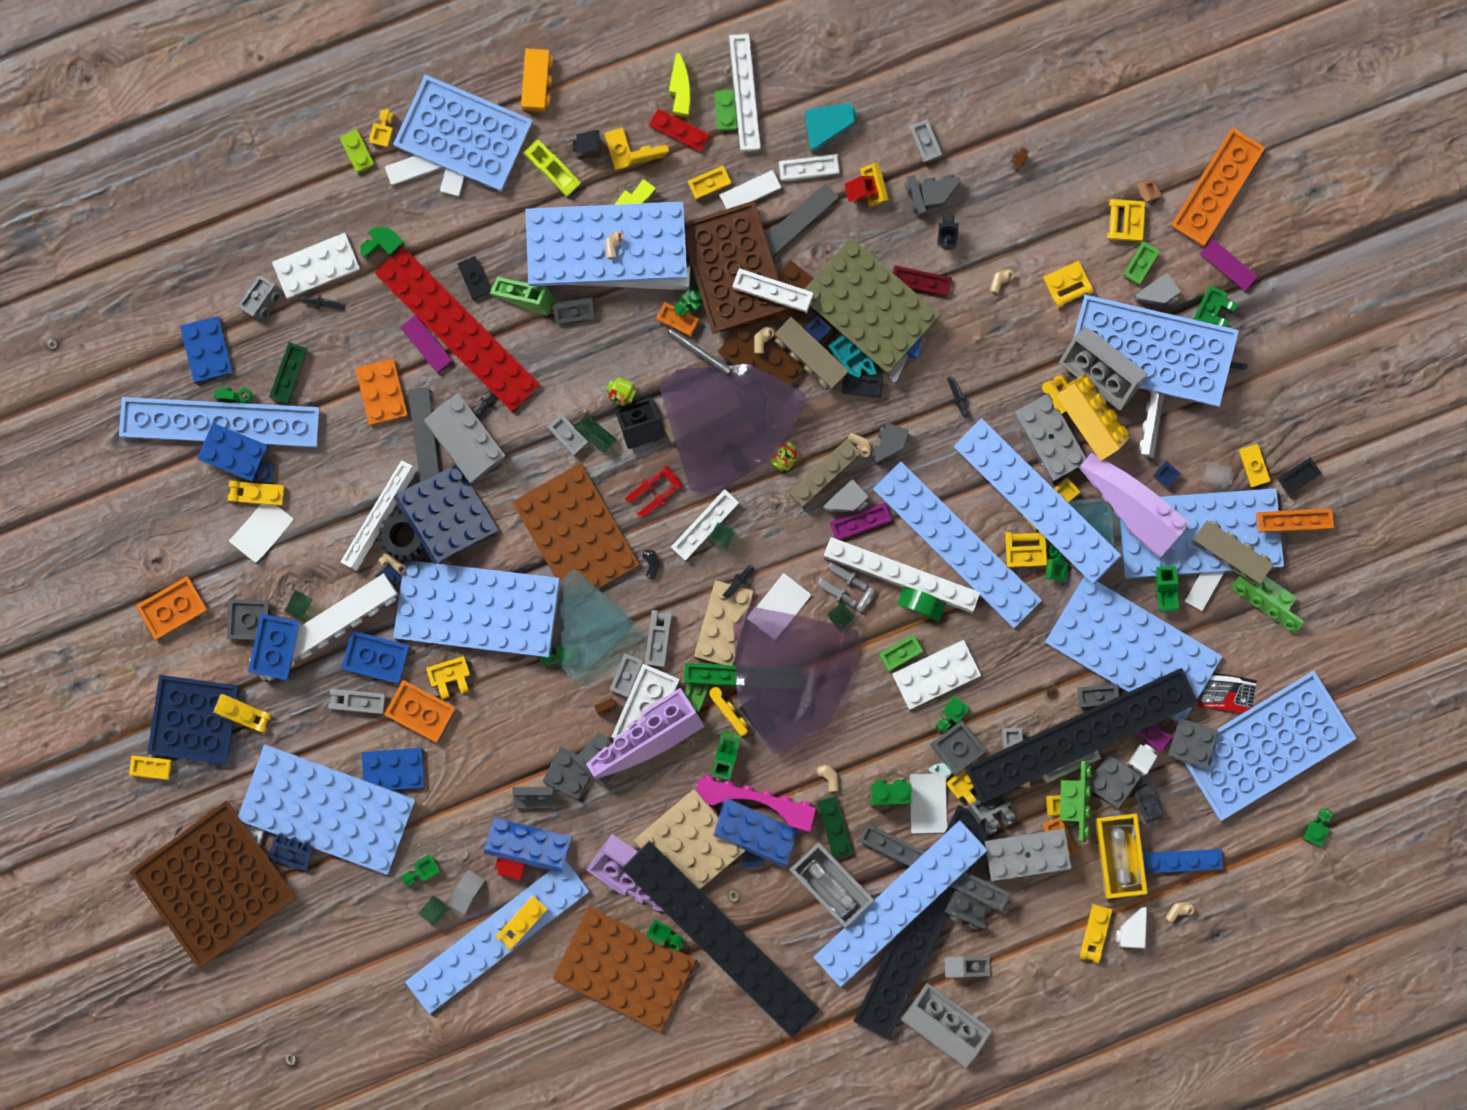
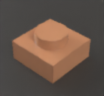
M1154 179L1143 181L1137 185L1140 195L1144 198L1145 202L1156 200L1162 196Z

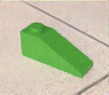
M502 277L496 278L490 292L494 297L543 315H549L556 299L547 287L529 286L528 283Z

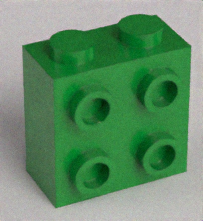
M906 779L895 780L894 784H887V780H876L874 784L870 785V806L912 804L911 783H907Z

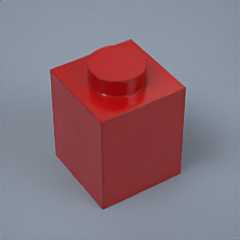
M860 176L844 183L849 202H862L878 195L874 176Z
M497 858L495 870H498V875L522 880L525 868L524 863Z

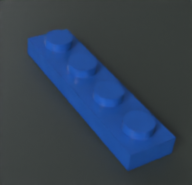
M1221 849L1142 853L1145 873L1223 869Z

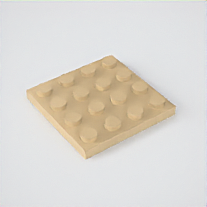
M695 788L634 839L640 848L650 840L698 889L702 888L745 851L713 836L719 816Z

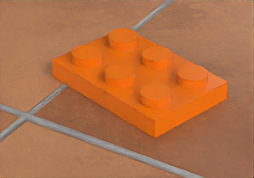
M394 359L355 368L369 426L408 416Z
M188 576L136 605L155 640L162 638L208 611Z
M402 680L384 715L438 743L456 708Z

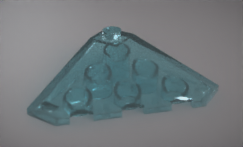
M572 569L560 582V591H563V603H560L561 619H564V631H561V647H564L565 652L562 668L573 679L578 681L632 627L634 622L579 572Z

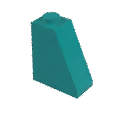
M851 103L805 110L804 116L810 151H817L854 126V120H857L856 108H852Z

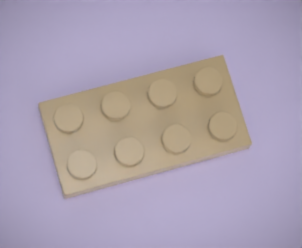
M715 580L695 650V658L720 665H733L753 595L752 590L739 587L730 598H725L722 595L730 587V584Z

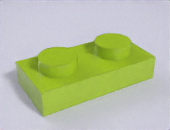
M357 129L339 137L356 173L374 166Z

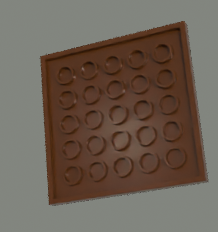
M228 800L224 801L129 871L198 969L205 966L297 898L246 825L240 820Z

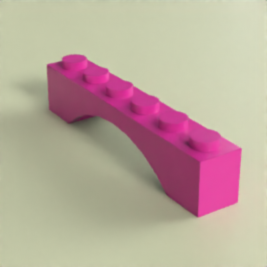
M705 775L704 778H699L696 790L710 806L718 805L727 798L730 800L756 801L776 811L790 827L810 832L816 808L812 807V803L801 801V804L793 802L791 797L782 796L781 799L773 797L774 793L764 790L762 794L754 792L755 788L745 785H743V788L735 787L736 783L724 780L723 783L716 782L715 777Z

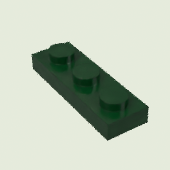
M288 342L269 395L270 399L289 404L308 351L306 347Z
M836 796L817 801L833 858L836 859L853 854Z

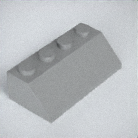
M1087 326L1073 337L1059 361L1063 367L1077 378L1084 373L1087 377H1090L1098 393H1101L1118 410L1123 409L1148 375Z
M459 393L442 403L424 419L427 427L470 484L502 463L505 457L504 453Z
M926 983L901 1019L965 1067L978 1054L992 1031L928 983Z

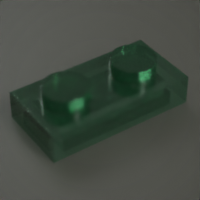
M588 415L581 419L574 427L575 430L603 453L610 449L617 441L614 436Z

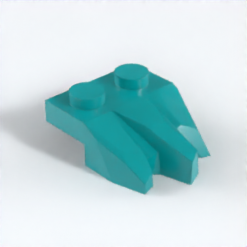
M843 335L828 345L833 355L848 370L849 374L859 378L861 376V369H864L869 375L877 374L873 361Z

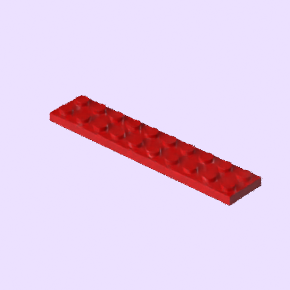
M403 246L375 272V275L512 413L540 386Z

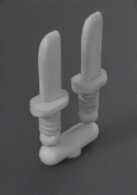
M830 561L828 564L829 569L847 580L846 584L848 586L852 583L866 592L858 603L853 598L844 594L846 591L844 588L839 590L822 578L818 580V585L837 597L835 601L838 603L841 599V601H845L851 607H856L858 612H864L876 593L875 588H868L866 583H863L860 579L858 580L855 577L857 573L854 571L851 574Z

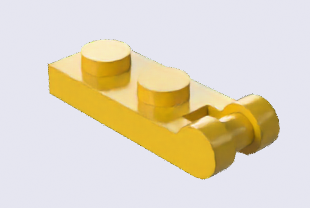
M229 481L230 495H228L227 501L283 506L284 485ZM238 489H244L243 496H238Z
M717 687L710 690L711 699L738 734L742 735V738L748 733L746 730L748 727L747 723L742 717L739 719L734 714L736 709L730 702L725 703L721 697V690Z
M220 694L213 711L217 715L263 734L266 733V725L272 718L271 714L224 694ZM256 716L261 718L259 724L254 723Z
M532 896L495 938L505 943V947L510 951L548 909ZM510 930L516 934L512 939L507 935Z
M1092 904L1079 959L1093 960V963L1099 964L1112 909ZM1088 946H1095V952L1088 951Z

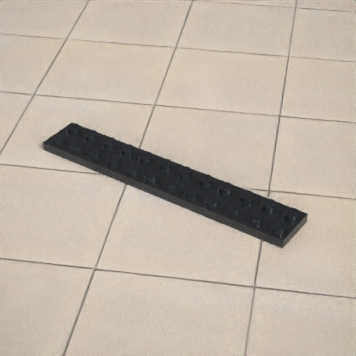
M1179 668L964 768L982 804L1199 703L1183 669Z
M958 805L944 835L957 822L961 821L984 845L989 834L986 831L984 822L978 824L968 809ZM974 863L966 870V872H971ZM950 886L945 889L893 938L853 1022L890 1039L950 915L945 910L953 891L956 889Z
M650 840L621 868L791 1038L820 1010Z

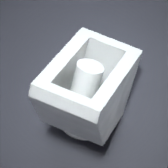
M1147 744L1144 746L1139 745L1126 766L1141 776L1146 775L1157 758V755L1154 754L1155 750Z
M1147 907L1139 908L1120 926V930H1116V942L1119 943V947L1145 948Z

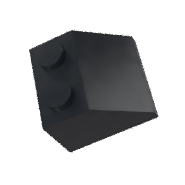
M652 397L614 409L628 449L636 448L665 437Z

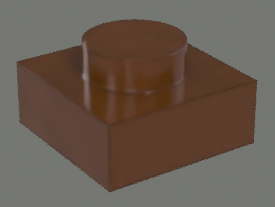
M1023 147L1020 152L1016 151L1011 159V162H1013L1012 169L1019 172L1029 153Z
M613 698L594 707L597 714L602 713L605 716L612 713L616 705Z

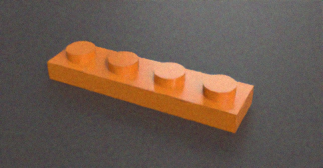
M1332 509L1255 513L1258 533L1330 530L1334 528Z

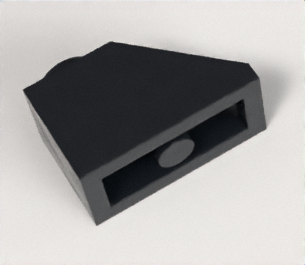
M593 130L576 134V140H573L572 151L576 152L577 158H600V131Z

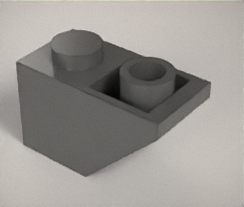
M947 175L940 180L928 178L921 182L920 190L925 208L943 207L958 187L960 177Z
M886 423L885 428L881 427L878 438L881 439L879 446L875 445L872 457H875L874 463L878 464L902 452L909 430Z

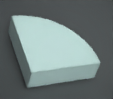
M944 763L935 764L928 769L932 774L945 773L946 779L952 774Z

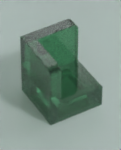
M717 522L710 536L709 543L728 550L735 535V530Z
M295 590L285 612L304 622L307 617L306 612L313 599Z
M843 601L827 614V618L838 631L855 619V616Z
M433 895L419 911V915L435 927L450 908Z

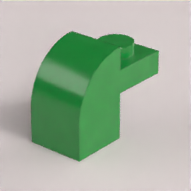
M376 227L368 231L372 239L363 242L359 252L367 260L381 247L391 258L402 246H405V243L392 229Z
M1176 566L1156 567L1155 595L1159 613L1179 612Z
M903 587L897 605L910 612L922 614L934 621L940 622L946 603L928 593Z
M722 730L711 776L730 780L742 735Z

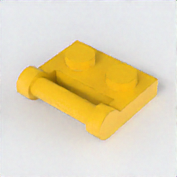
M1109 200L1111 213L1107 239L1142 242L1145 202ZM1119 207H1124L1123 233L1117 232Z
M1079 261L1043 277L1057 309L1078 297L1094 293ZM1080 282L1082 283V288L1059 297L1058 292Z
M1058 375L1052 381L1044 382L1042 390L1050 394L1054 407L1062 414L1066 410L1056 397L1059 393L1057 387H1060L1062 390L1069 383L1063 375Z
M1040 531L1038 533L1019 534L1005 532L1007 567L1047 566L1046 537ZM1039 541V546L1012 547V542Z

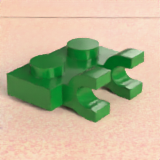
M1209 285L1193 320L1227 327L1229 321L1218 317V312L1222 307L1234 314L1238 304L1225 299L1228 293Z

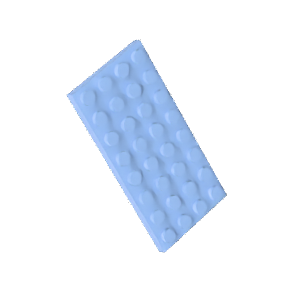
M683 202L526 209L529 286L687 279ZM621 231L624 234V239L615 248L617 258L608 260L605 240L613 232Z
M1084 295L1074 336L1087 326L1145 371L1148 375L1139 389L1220 407L1239 330Z
M1276 489L1160 497L1190 522L1182 534L1160 558L1126 529L1127 525L1121 517L1119 518L1125 579L1155 577L1156 567L1176 566L1177 575L1233 571L1191 543L1206 520L1209 522L1211 520L1215 521L1221 526V530L1226 533H1233L1238 537L1237 540L1242 544L1248 543L1254 548V552L1269 557L1271 559L1270 562L1274 564L1272 568L1284 567L1281 532L1258 533L1255 514L1257 512L1278 511Z
M404 561L406 571L402 574L394 639L550 658L560 578L420 561Z
M1086 576L1083 577L1045 641V644L1112 684H1118V687L1126 692L1182 668L1197 699L1222 658L1220 654L1101 583L1096 582L1093 584ZM1192 707L1169 718L1179 723L1180 718L1186 719Z
M1312 671L1218 728V734L1206 769L1186 762L1184 764L1219 821H1222L1352 742L1356 737L1315 671Z
M265 744L238 817L244 823L277 835L282 832L284 837L288 839L296 837L297 841L302 844L309 841L311 847L388 875L415 799Z

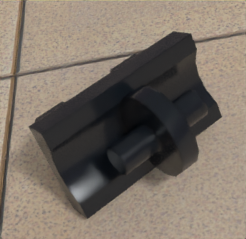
M943 215L942 223H939L937 245H940L944 250H952L957 246L959 223H955L954 215Z

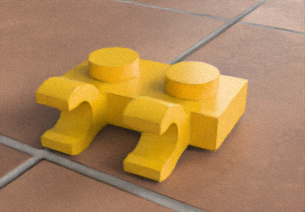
M464 656L426 668L432 688L438 686L442 700L450 698L446 683L457 680L461 694L469 692L465 677L470 676V672Z
M965 769L946 783L957 799L963 796L968 804L977 801L970 792L973 786Z

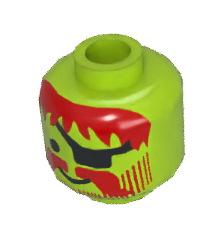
M618 377L614 382L610 381L606 389L609 392V400L621 406H626L628 403L631 404L637 392L634 389V383Z
M788 441L785 444L777 443L769 454L770 464L781 472L790 470L798 459V454L795 451L796 447Z

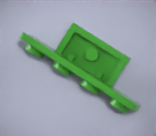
M1241 576L1231 586L1234 592L1294 634L1303 626L1304 621L1289 611L1297 597L1267 576L1258 587H1255Z
M1086 761L1081 762V781H1061L1060 821L1080 822V842H1086L1087 838L1090 837V827L1087 826V818H1090L1091 814L1090 806H1088V798L1091 797V786H1088V778L1092 776V767Z

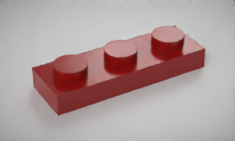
M657 108L649 124V127L700 153L710 137L709 133Z

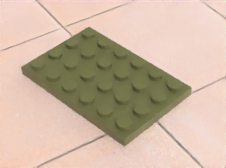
M852 237L804 289L814 293L810 307L887 374L940 316L935 309Z

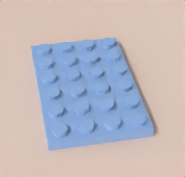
M425 75L393 146L502 192L533 120Z

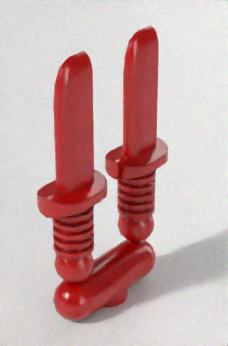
M664 466L662 472H657L651 479L649 478L646 481L644 478L641 480L643 484L624 498L630 503L648 489L650 492L654 489L651 486L654 483L656 484L659 479H662L663 474L674 486L670 487L660 496L655 494L654 497L656 499L637 513L640 518L646 517L660 505L664 507L666 505L664 501L668 497L670 498L672 494H675L676 489L680 490L683 487L682 482L668 466Z

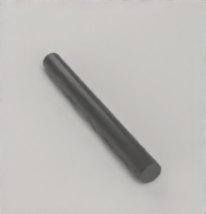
M673 328L668 331L669 336L728 376L732 374V368Z

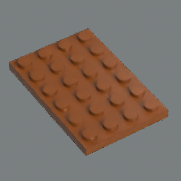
M581 463L512 501L555 578H560V587L571 605L640 566Z
M588 906L553 979L661 1032L696 959L679 951H673L665 944L661 946L645 938V934Z

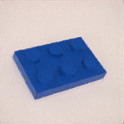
M219 316L180 325L194 383L233 374Z
M212 423L197 459L253 482L268 445Z
M260 614L248 672L288 680L301 622Z
M351 631L341 669L400 684L410 646Z
M422 748L362 752L363 780L389 790L424 788Z

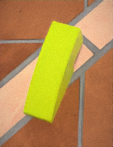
M676 53L669 87V95L675 96L673 116L689 118V80L683 59L679 53Z
M536 140L523 153L565 196H568L581 183L540 140Z
M643 179L632 195L625 190L614 205L647 203L656 193V188Z

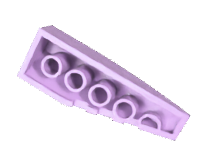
M1091 453L1079 467L1092 485L1103 494L1102 498L1106 503L1109 502L1116 516L1118 518L1121 517L1127 525L1126 529L1159 558L1189 525V521L1157 494L1104 459L1100 461L1098 456Z
M681 688L647 708L642 713L643 716L636 723L633 721L629 724V729L624 734L617 735L613 739L612 745L604 747L586 764L595 779L644 762L705 727Z
M612 834L600 848L586 871L622 895L627 893L636 897L635 901L639 903L647 902L653 905L652 909L659 912L663 911L621 869L638 851Z

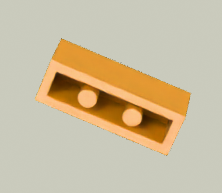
M525 49L521 100L522 111L546 112V106H550V95L547 94V87H551L552 76L548 75L549 68L553 67V56H550L549 50Z

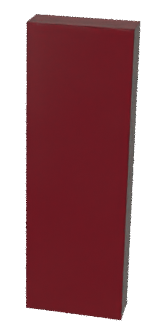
M894 265L893 274L910 289L948 298L952 277Z

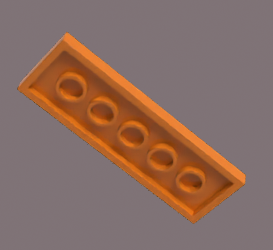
M1232 127L1170 227L1204 247L1265 147Z

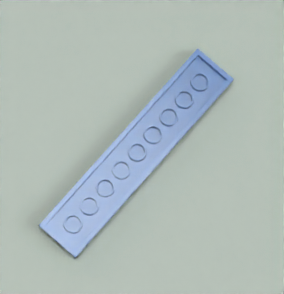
M122 397L119 437L204 442L212 423H215L266 445L317 448L320 408Z
M982 418L954 446L1093 584L1122 556Z
M901 461L873 488V491L973 590L980 592L979 595L1013 629L1042 601Z
M961 821L957 822L813 958L842 987L977 861L987 849Z
M565 860L562 873L553 870L549 871L405 983L430 1014L590 891ZM534 896L548 910L509 951L505 947L506 944L501 940L498 941L495 936L525 903ZM511 930L507 933L511 939L516 935Z

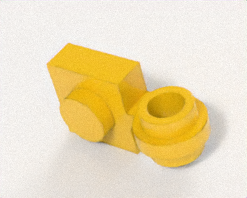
M389 109L381 110L379 121L382 122L381 125L373 123L369 143L389 147L393 128L386 125L392 123L394 115Z

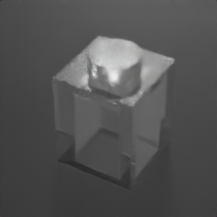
M1208 462L1202 484L1226 489L1228 484H1232L1234 473H1231L1232 467Z

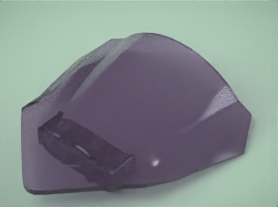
M750 364L729 366L733 369L730 376L716 367L679 369L660 383L659 386L690 490L715 495L775 456L805 404L806 397L804 393Z
M749 606L733 625L737 696L770 751L781 753L833 718L862 656L858 630L836 624Z

